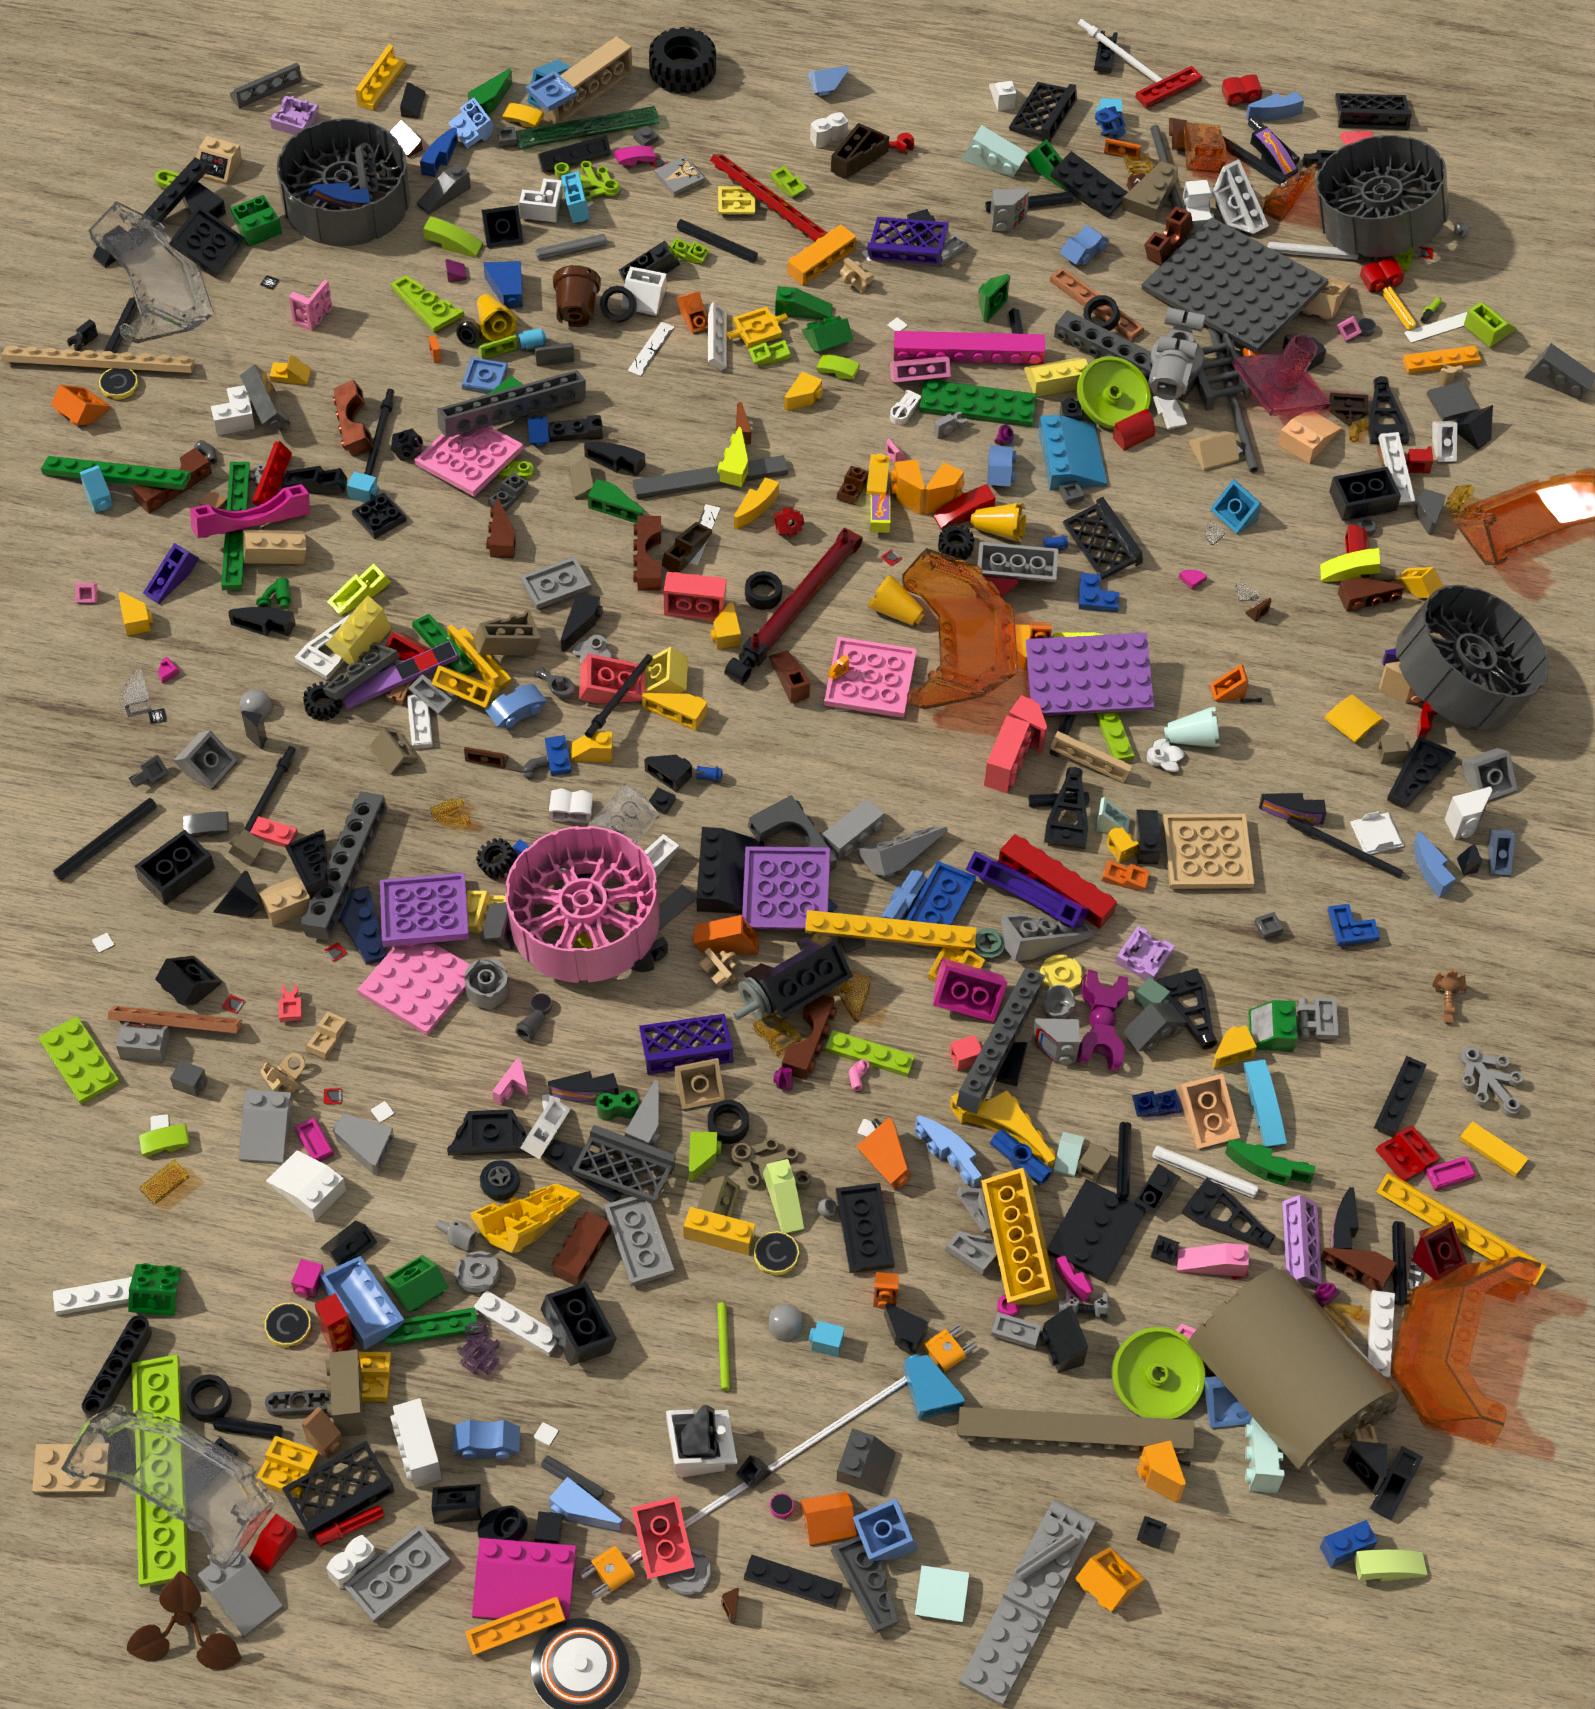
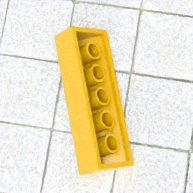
M1020 1168L981 1180L1007 1303L1040 1305L1058 1299L1031 1177L1024 1168Z

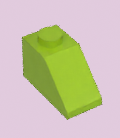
M690 1131V1182L695 1181L716 1163L717 1154H721V1141H717V1132Z

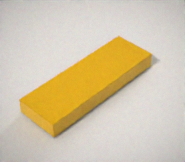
M1473 1121L1459 1138L1460 1141L1514 1177L1517 1176L1529 1159Z

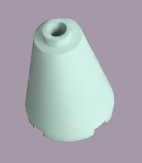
M1210 707L1169 722L1168 727H1164L1165 739H1169L1170 743L1220 747V742L1216 743V739L1220 737L1217 714H1212V711H1216V707Z

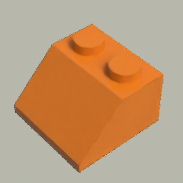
M60 385L51 403L57 409V413L67 416L70 422L77 426L92 424L110 410L111 407L87 388L70 385Z

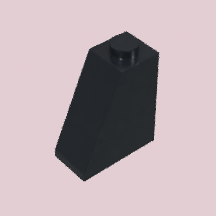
M200 182L183 198V203L189 216L198 205L218 219L226 214L224 200Z

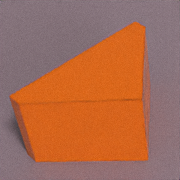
M1240 664L1210 684L1214 701L1221 702L1245 698L1249 681L1244 665Z

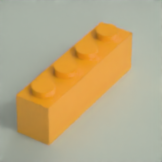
M839 225L822 238H818L809 247H805L796 256H792L788 260L787 274L802 286L854 251L856 249V236L843 225Z

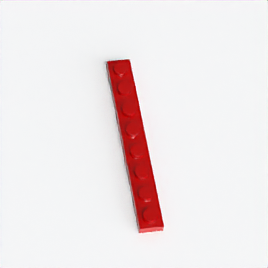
M712 155L710 161L715 164V168L726 172L731 180L738 181L742 184L741 187L754 193L755 198L766 202L771 210L778 211L782 214L783 219L794 223L795 227L802 232H806L811 240L816 242L818 238L828 234L725 155Z

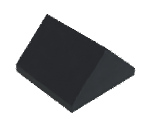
M518 205L481 210L487 247L524 242Z
M1353 1441L1349 1445L1343 1462L1375 1496L1387 1477V1444Z
M481 1484L433 1487L431 1508L434 1524L481 1520Z

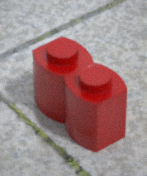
M1253 74L1245 75L1241 78H1227L1223 80L1221 89L1227 105H1239L1243 102L1254 103L1261 100L1263 92L1257 75Z
M1387 258L1379 263L1375 262L1363 266L1360 278L1369 292H1379L1388 286H1399L1403 282L1405 273L1395 258Z

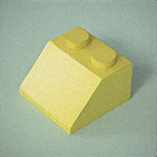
M672 647L653 656V660L645 669V693L680 694L684 692L687 688L688 657Z

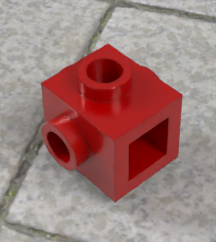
M794 507L783 508L782 512L773 513L776 533L779 535L795 536L798 531H802L804 517L803 514H800V511L794 510Z

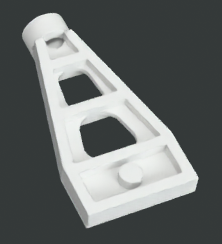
M350 614L307 643L295 656V662L328 681L341 666L343 659L336 653L333 657H329L319 651V648L327 643Z

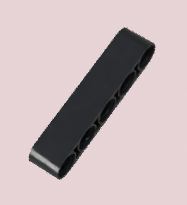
M137 1315L129 1320L82 1402V1410L90 1423H100L105 1419L132 1372V1363L139 1360L151 1339L152 1330L146 1317ZM145 1327L141 1332H135L137 1328ZM127 1347H133L131 1351H124ZM115 1367H122L119 1371H112ZM106 1386L111 1387L108 1391H101ZM92 1407H99L95 1412H89Z

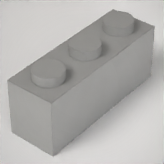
M866 798L822 833L827 846L835 851L838 860L850 855L857 845L865 843L872 833L882 829L884 826V812Z

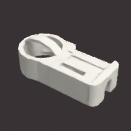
M906 390L901 401L897 402L890 410L891 422L896 425L906 424L920 405L921 396ZM900 413H904L906 415L904 417H898Z

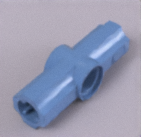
M912 870L902 886H898L895 889L890 904L885 909L881 918L902 920L907 911H911L919 893L927 882V877L923 872L919 870Z

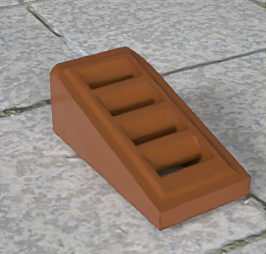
M738 402L736 431L738 427H741L744 444L749 445L751 444L752 432L743 404Z

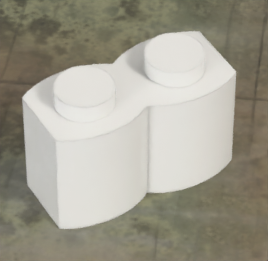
M842 112L829 115L827 118L813 121L810 128V140L814 146L822 148L831 142L845 139L848 132L847 118Z
M563 788L552 790L549 819L558 822L591 823L593 794L585 790L575 792Z
M360 1535L347 1545L344 1552L337 1554L330 1560L326 1569L329 1578L340 1590L344 1589L345 1583L376 1559L374 1546L363 1535Z

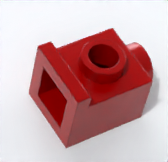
M1428 446L1427 449H1409L1408 454H1404L1408 473L1431 472L1434 461L1432 446Z

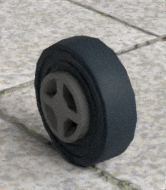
M504 1160L493 1161L482 1169L480 1186L484 1194L489 1198L505 1200L517 1192L520 1185V1176L516 1167L510 1162Z

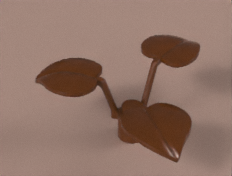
M179 1571L160 1592L159 1601L161 1606L168 1612L174 1613L166 1630L161 1633L157 1625H145L136 1630L127 1643L129 1654L146 1661H157L167 1655L170 1643L165 1637L171 1631L174 1623L181 1626L192 1623L198 1644L201 1646L197 1651L196 1657L203 1666L210 1669H225L235 1665L242 1658L237 1644L226 1634L215 1633L208 1636L205 1642L202 1640L197 1625V1617L194 1616V1612L201 1605V1594L195 1583L182 1571Z

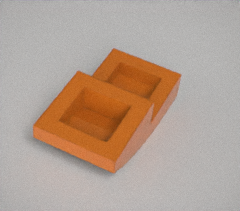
M1108 860L1101 881L1120 887L1144 890L1150 871L1133 864L1126 867Z

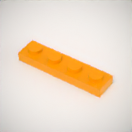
M1475 345L1403 356V363L1408 374L1441 370L1443 364L1454 367L1460 365L1471 366L1478 365L1481 361Z
M554 1597L465 1631L472 1654L477 1655L566 1621L558 1597Z

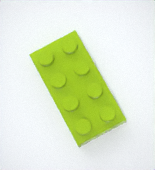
M78 1016L38 1037L80 1105L120 1084L119 1079Z

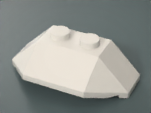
M1238 159L1223 166L1213 189V196L1226 225L1251 234L1268 227L1267 220L1240 160Z

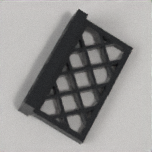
M1037 82L1010 124L1009 131L1041 137L1042 142L1047 139L1050 143L1077 100L1076 85L1069 84L1065 88ZM1039 89L1047 90L1046 92L1038 93ZM1056 93H1062V94H1063V95H1060V96H1057V97L1054 96V94H1056ZM1051 96V99L1043 101L1042 99L1044 97ZM1038 99H1039V101H1040L1039 103H1036V104H1033V105L1031 104L1032 101H1035V100H1038ZM1053 103L1056 104V106H1054V107H1051V108H1048V107H1047V105H1050V104H1053ZM1041 107H1043V108L1045 109V110L1038 111V112H1036V110H1035V109H1038V108H1041ZM1029 111H1032V112H1033L1032 114H1029V115H1026V116L1024 115V113H1026V112H1029ZM1046 114H1048V116H1049V117L1044 118V119H1041V118H1040V116H1043V115H1046ZM1034 118L1037 119V121H1035V122H1032V123H1029V122H1028V120H1031V119H1034ZM1022 122H1025L1026 124L1023 126H1017V124ZM1040 125L1042 127L1040 130L1033 129L1034 127Z
M1335 94L1338 127L1409 129L1412 112L1408 108L1406 95Z
M1104 497L1097 499L1096 504L1063 521L1064 527L1097 574L1101 575V580L1132 564L1138 566L1143 563L1142 551ZM1094 512L1098 515L1097 521L1087 519L1088 515ZM1074 522L1082 523L1080 530L1072 528L1070 524ZM1085 524L1095 525L1094 532L1085 531ZM1098 527L1107 528V535L1097 533ZM1081 536L1092 537L1090 543L1081 542ZM1094 539H1105L1104 545L1093 544ZM1108 540L1116 541L1118 543L1117 549L1106 547ZM1091 549L1100 550V557L1091 556ZM1104 552L1115 553L1113 560L1103 558ZM1118 554L1128 557V560L1124 562L1116 561ZM1101 563L1110 564V569L1102 572L1100 569Z
M364 1441L284 1486L282 1491L311 1540L315 1538L314 1533L334 1525V1522L338 1524L394 1493V1487L367 1441ZM365 1449L368 1454L367 1463L355 1462V1455ZM337 1464L348 1465L345 1476L333 1473L334 1467ZM352 1466L364 1468L361 1480L349 1477ZM368 1470L377 1471L381 1476V1479L374 1483L365 1481ZM318 1475L327 1477L324 1488L312 1485L314 1477ZM331 1478L343 1480L340 1492L328 1489ZM347 1481L360 1484L358 1492L354 1494L344 1493ZM297 1487L306 1489L303 1500L293 1498L290 1491ZM310 1490L323 1492L319 1504L307 1501ZM326 1493L339 1496L337 1504L333 1506L323 1505ZM305 1505L318 1508L316 1515L306 1521L303 1516Z

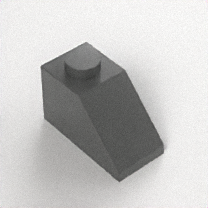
M1424 488L1422 495H1417L1414 506L1417 507L1415 515L1427 533L1433 535L1446 495Z

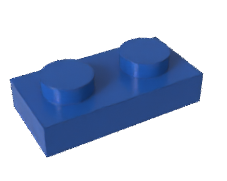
M565 735L545 738L551 776L571 773Z

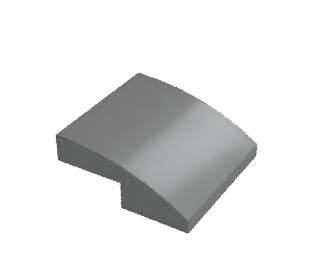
M436 669L425 675L422 674L408 689L439 715L461 697L431 684L437 671Z

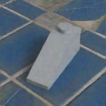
M654 1080L625 1131L626 1137L654 1147L657 1146L661 1137L659 1134V1081Z

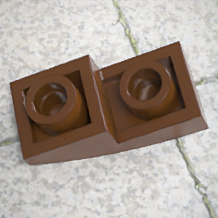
M1169 118V136H1172V150L1189 152L1191 150V136L1187 120Z
M850 466L836 499L855 505L865 485L869 471L860 467Z

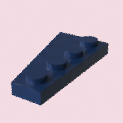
M369 886L352 889L340 920L365 964L381 962L386 957V952L382 945V936Z

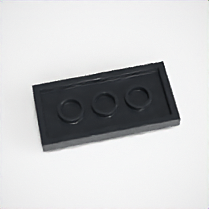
M1072 151L1050 174V177L1107 218L1123 202V197L1128 193Z
M880 1183L836 1188L835 1193L849 1273L894 1268L895 1263Z

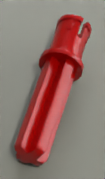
M377 1505L338 1524L334 1522V1525L314 1533V1536L321 1548L337 1539L342 1540L343 1536L384 1518L385 1514L382 1507Z

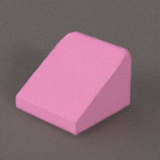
M887 439L886 453L890 456L893 462L906 461L907 457L892 440Z

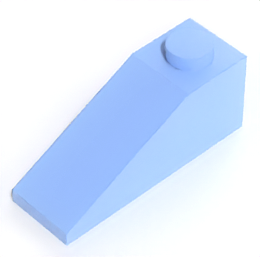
M568 1477L549 1497L551 1512L562 1514L563 1518L567 1521L618 1532L623 1529L621 1518Z

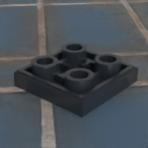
M385 493L352 510L354 518L374 539L407 521L404 513Z

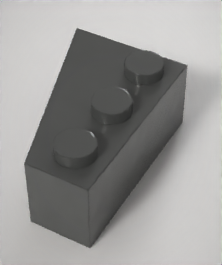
M1551 343L1532 362L1524 378L1580 400L1590 390L1595 381V373Z

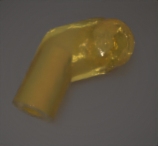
M1367 418L1359 419L1350 425L1349 440L1351 442H1357L1359 440V433L1365 431L1370 425Z

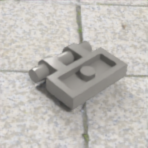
M1314 997L1313 1004H1307L1306 998H1300L1297 1014L1300 1016L1298 1031L1301 1032V1039H1309V1032L1315 1031L1316 1039L1337 1040L1339 1033L1336 998ZM1309 1014H1314V1021H1308Z

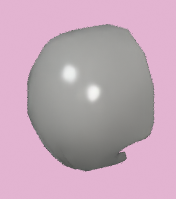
M260 689L247 691L242 695L239 702L241 712L245 710L262 714L263 719L272 712L273 708L267 693Z
M1054 985L1046 990L1043 1007L1049 1017L1053 1019H1066L1074 1012L1076 1000L1070 987Z
M791 1304L775 1306L769 1314V1332L775 1338L782 1341L793 1340L800 1335L803 1317L799 1309Z

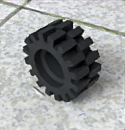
M954 524L953 528L951 525H948L947 529L943 528L942 532H940L939 552L941 551L942 556L946 555L945 559L947 560L950 557L954 562L955 558H958V562L962 561V557L966 560L973 552V532H969L970 529L968 527L964 529V525H961L960 528L957 527V524ZM952 540H959L964 544L955 546L950 544L949 542Z
M319 682L320 685L318 686L314 683L312 684L313 688L309 686L303 696L307 715L312 716L314 720L318 717V721H322L324 717L325 720H329V716L334 718L335 713L338 714L340 712L339 709L342 707L341 699L335 700L325 695L323 688L329 682H326L325 685H323V682ZM319 698L330 699L327 704H315V701Z
M494 838L492 843L488 840L486 841V846H481L482 851L478 850L477 854L479 856H476V860L480 869L489 878L498 879V876L504 878V874H509V870L518 857L515 850L506 840ZM503 854L498 862L491 864L492 859L496 855Z

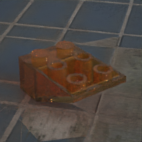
M1185 122L1186 170L1220 173L1222 167L1227 163L1226 144L1220 125Z

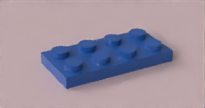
M937 861L906 920L952 925L976 881V876Z

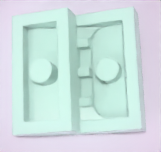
M921 1565L915 1615L963 1622L969 1572Z

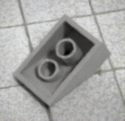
M247 1089L243 1107L239 1161L284 1164L294 1107L291 1092Z
M238 1544L197 1574L201 1585L243 1637H246L283 1608L282 1603Z

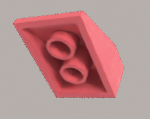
M588 653L580 665L579 700L597 704L609 703L639 664ZM645 670L619 703L642 701V695L645 693Z
M678 1496L631 1507L647 1579L695 1568Z

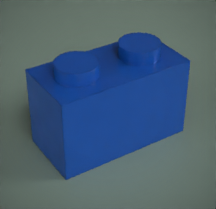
M1365 1520L1325 1536L1320 1549L1330 1568L1354 1559L1357 1551L1374 1550L1378 1540L1368 1521Z

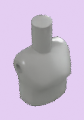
M439 1220L436 1224L437 1229L447 1234L448 1242L451 1245L468 1252L474 1248L478 1232L471 1229L467 1223L453 1221L449 1225Z

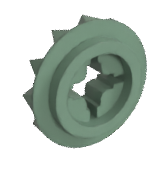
M990 928L977 931L975 954L982 956V958L993 959L996 956L1000 957L1005 949L1002 934ZM986 939L989 942V944H992L991 949L987 948V946L985 945Z

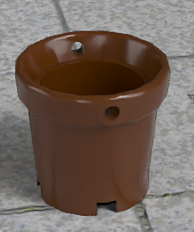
M570 265L558 269L553 275V288L556 291V318L562 324L563 320L567 321L570 327L588 325L589 320H593L596 297L601 288V277L596 271L581 265Z

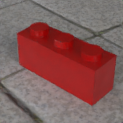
M335 1293L315 1303L321 1332L332 1352L347 1351L355 1343L348 1314Z

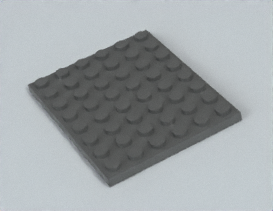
M1211 218L1147 278L1141 286L1142 290L1176 309L1206 315L1205 325L1221 334L1227 333L1232 340L1259 353L1329 283L1328 279L1228 225Z

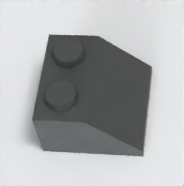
M852 1429L837 1470L836 1481L881 1496L896 1452L874 1435Z

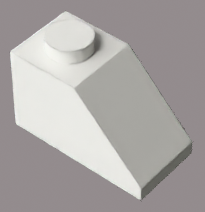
M1012 81L989 84L997 111L1015 109L1016 91Z
M1453 421L1433 422L1432 442L1437 462L1457 461V423Z

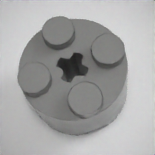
M487 958L484 961L477 960L466 969V995L472 1004L486 1010H493L506 1000L509 994L508 974L505 966L498 960Z

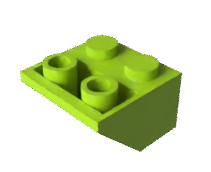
M1479 302L1468 310L1464 326L1489 347L1517 329L1494 308L1483 302Z

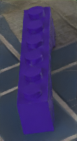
M974 851L966 870L1016 894L1072 927L1081 928L1090 910L983 852Z

